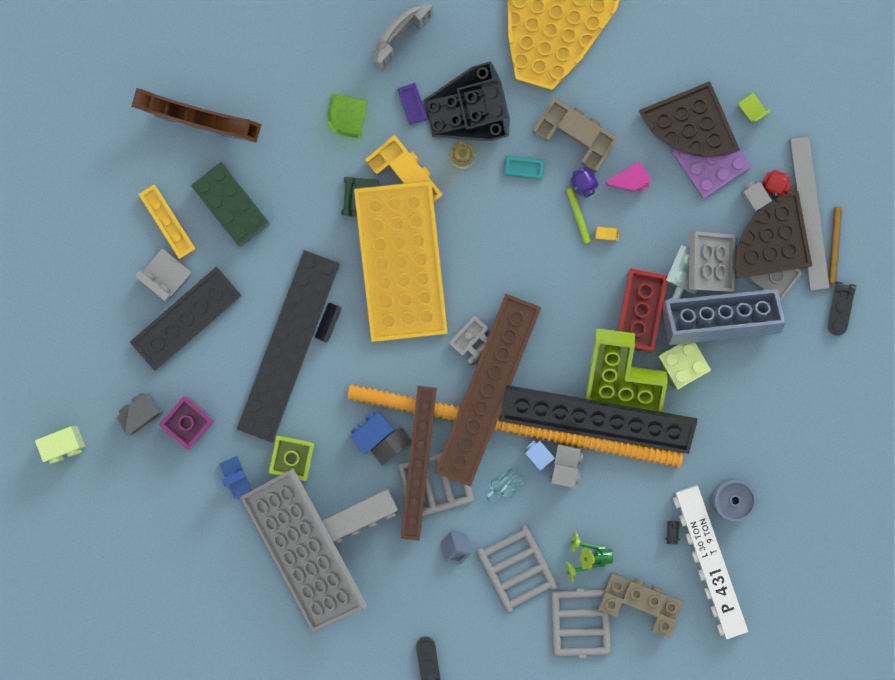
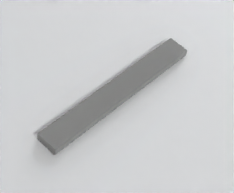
M810 137L792 138L789 140L796 191L799 192L812 266L807 267L809 290L827 289L830 287Z

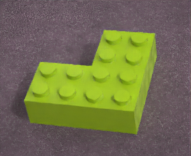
M596 328L585 399L662 412L668 384L667 371L631 367L635 348V333Z

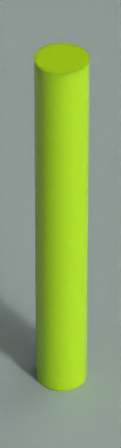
M569 188L566 192L584 244L590 243L591 239L574 189Z

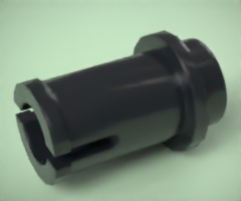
M667 521L666 544L678 545V541H680L678 539L679 521H674V525L673 521Z

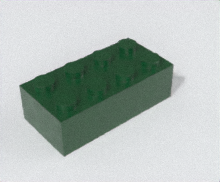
M222 162L191 185L239 247H242L270 224Z

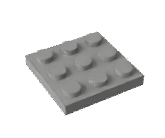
M699 231L690 232L689 290L735 292V235Z

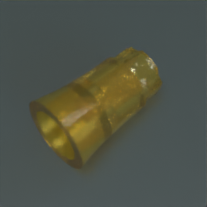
M466 142L455 144L449 152L450 162L459 169L470 167L476 158L474 148ZM465 151L466 156L460 157L459 152Z

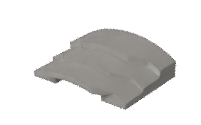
M431 3L404 11L384 30L378 40L373 57V64L381 71L395 58L394 50L391 46L409 26L414 23L421 29L433 16V5Z

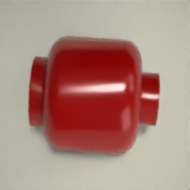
M772 170L771 173L767 172L762 185L768 194L781 197L784 193H789L792 183L789 182L790 177L788 174Z

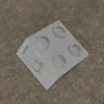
M161 249L143 271L140 270L135 277L161 299L168 302L190 276L191 271L165 249Z

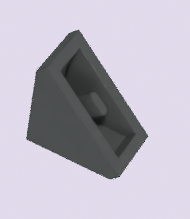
M400 427L372 448L371 452L383 465L411 444V439Z

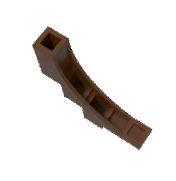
M136 88L131 106L167 121L210 131L224 137L257 143L262 125L249 119L234 117L178 102Z

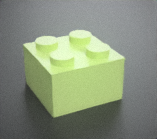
M696 343L677 344L657 356L663 369L667 371V376L677 390L711 371Z
M70 426L35 440L42 461H49L50 464L64 460L63 456L66 454L68 457L82 452L81 449L86 447L78 426Z

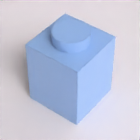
M533 440L525 447L527 449L525 454L540 471L555 459L540 440L537 442Z

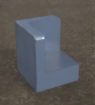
M450 532L440 543L446 562L462 564L471 554L467 537L464 534Z

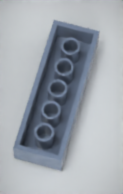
M777 289L665 300L661 312L669 345L781 334L786 324Z

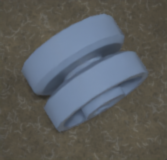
M727 479L715 487L712 494V505L720 517L731 522H741L748 519L754 513L757 506V496L754 489L748 483L739 479ZM733 497L738 498V501H735L736 504L732 503Z

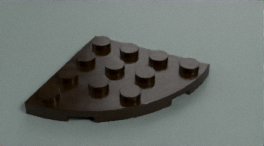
M710 81L639 110L649 130L663 143L680 152L700 157H717L740 151Z
M798 191L785 194L763 206L746 225L736 249V279L812 266Z

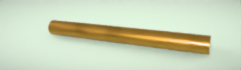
M834 207L829 284H836L841 207Z

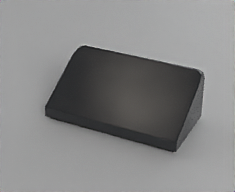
M328 303L315 334L316 339L326 343L329 342L342 310L340 306Z

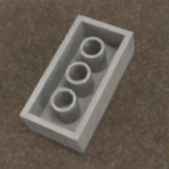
M387 488L322 519V522L333 543L337 544L343 541V536L350 534V537L360 533L362 531L361 528L366 525L368 528L379 524L378 520L383 517L385 520L396 516V511L399 508L390 489Z

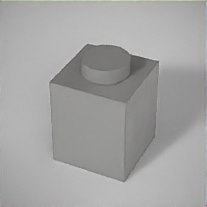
M752 181L744 186L745 191L741 193L753 212L772 201L761 182L755 184Z

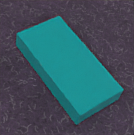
M506 156L504 175L542 180L545 160Z

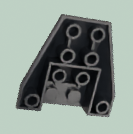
M491 61L472 66L424 99L432 137L494 141L509 137L510 117L502 82Z

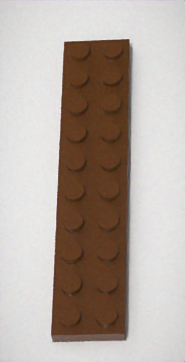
M505 294L435 473L471 487L502 409L506 386H511L541 307Z

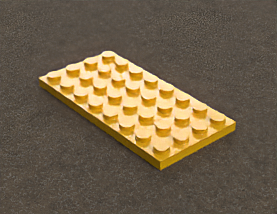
M431 181L354 189L371 342L448 334Z

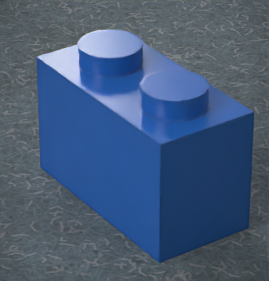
M372 412L365 418L367 423L362 427L358 424L350 431L352 433L350 436L351 440L364 455L394 430L380 412L377 414Z

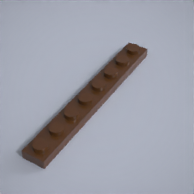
M417 386L400 539L420 541L437 387Z

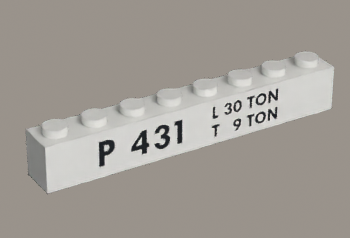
M694 485L674 492L676 497H673L676 509L680 508L682 515L679 516L682 526L687 528L688 533L685 534L689 545L692 544L694 552L691 553L694 562L699 563L700 570H698L701 581L705 580L707 588H704L707 599H711L713 606L710 608L714 618H718L719 624L717 629L720 636L724 635V638L730 639L747 633L748 629L699 487Z

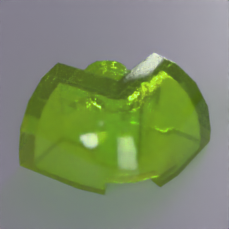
M331 94L327 112V122L330 128L338 135L361 140L368 100Z

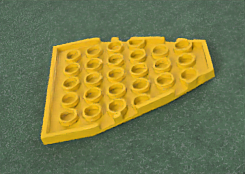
M507 0L508 39L515 80L552 91L582 60L616 12L620 0Z

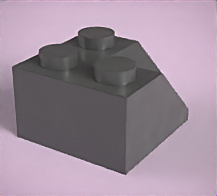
M138 394L132 399V404H127L119 410L120 414L117 416V419L127 436L135 434L163 413L150 394Z

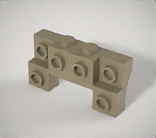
M553 97L534 127L533 132L547 141L550 140L556 129L589 149L581 163L597 173L619 138L600 127L601 123L594 118L589 120L583 116L584 112L576 107L572 109Z
M610 573L598 610L617 617L620 607L624 603L656 616L651 631L671 638L683 601L662 593L663 589L652 585V588L644 586L645 582L635 578L632 581Z

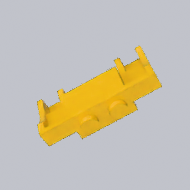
M395 135L365 159L376 175L390 166L403 183L431 181L433 202L443 196L429 178L431 173L425 166L420 167L417 163L419 159L413 151L409 153Z

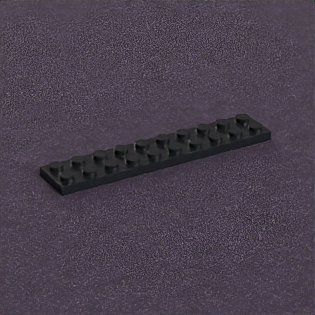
M306 250L303 251L237 430L273 443L340 263Z
M509 385L506 386L500 421L686 454L690 452L697 426V418Z

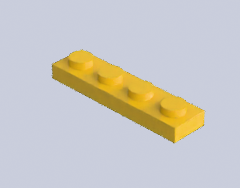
M155 184L138 194L179 259L196 250Z

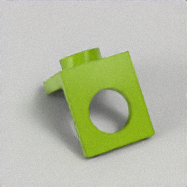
M754 93L738 103L752 125L771 112L770 109L766 111Z

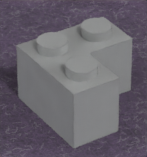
M557 444L550 476L551 483L574 488L575 484H579L581 473L578 472L577 465L582 463L583 453H580L581 449Z

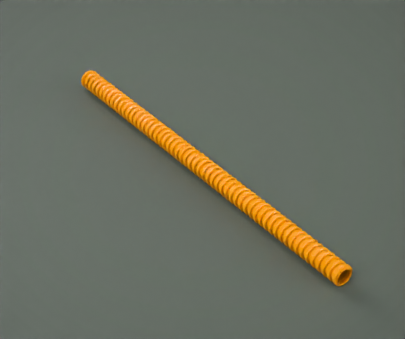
M349 385L348 401L353 399L354 402L358 400L359 403H371L373 406L377 404L378 407L382 405L383 408L387 406L389 409L395 408V410L401 409L400 411L402 412L406 410L407 413L409 411L412 414L415 413L416 397L414 399L412 396H400L401 394L399 393L395 395L394 392L390 394L389 391L385 393L383 390H371L370 387L366 389L365 386L361 388L359 385ZM435 401L434 416L436 419L440 417L442 420L448 419L447 421L453 420L455 422L460 408L458 405L453 407V404L448 406L447 403L443 405L442 402L436 403ZM500 414L494 427L495 431L512 432L513 435L518 433V436L523 434L524 437H536L537 440L541 438L542 441L547 439V442L552 440L553 443L557 441L559 444L565 443L566 446L568 444H571V447L576 445L577 448L581 446L583 449H594L596 452L600 450V453L605 451L606 454L610 452L612 455H624L625 458L627 456L630 459L634 457L635 460H647L649 463L650 461H653L654 464L658 462L659 465L663 463L665 466H676L678 469L683 461V453L502 422L500 421Z

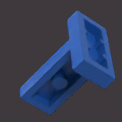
M238 456L219 463L225 477L221 481L224 487L229 486L234 499L252 491Z

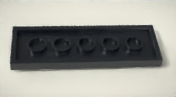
M216 266L133 338L130 343L151 368L156 371L242 295Z

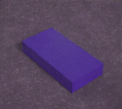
M413 83L398 88L397 91L409 125L428 120L416 84Z

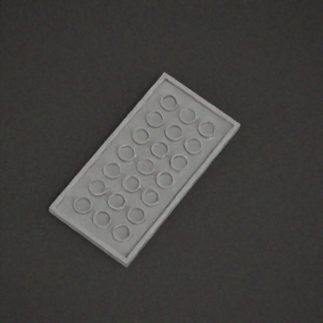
M294 468L240 497L312 632L367 607L364 598Z

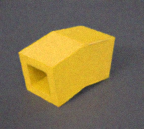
M596 227L595 239L618 241L619 229Z

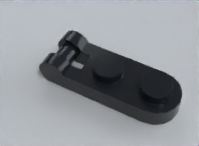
M839 281L835 284L828 319V330L832 335L840 336L847 331L856 291V285L854 284L844 285L843 282ZM841 292L847 293V297H840Z
M424 636L418 640L416 645L421 680H427V676L434 675L435 680H441L435 642L432 638Z

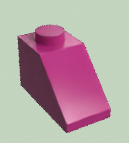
M639 161L605 183L610 187L630 192L638 190L640 193L649 187L648 183L651 182V179Z

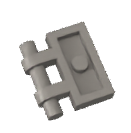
M474 315L449 344L462 356L469 351L472 355L467 361L473 365L477 360L479 361L488 338L484 333L488 330V327ZM480 338L483 343L475 350L472 345Z

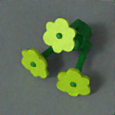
M573 533L570 541V553H574L575 549H578L579 546L587 548H583L581 551L580 561L582 562V567L574 568L568 561L565 562L566 573L570 582H574L573 577H576L577 572L604 567L605 564H612L613 551L611 549H605L604 545L580 542L578 533ZM591 549H596L598 551H595L593 555Z

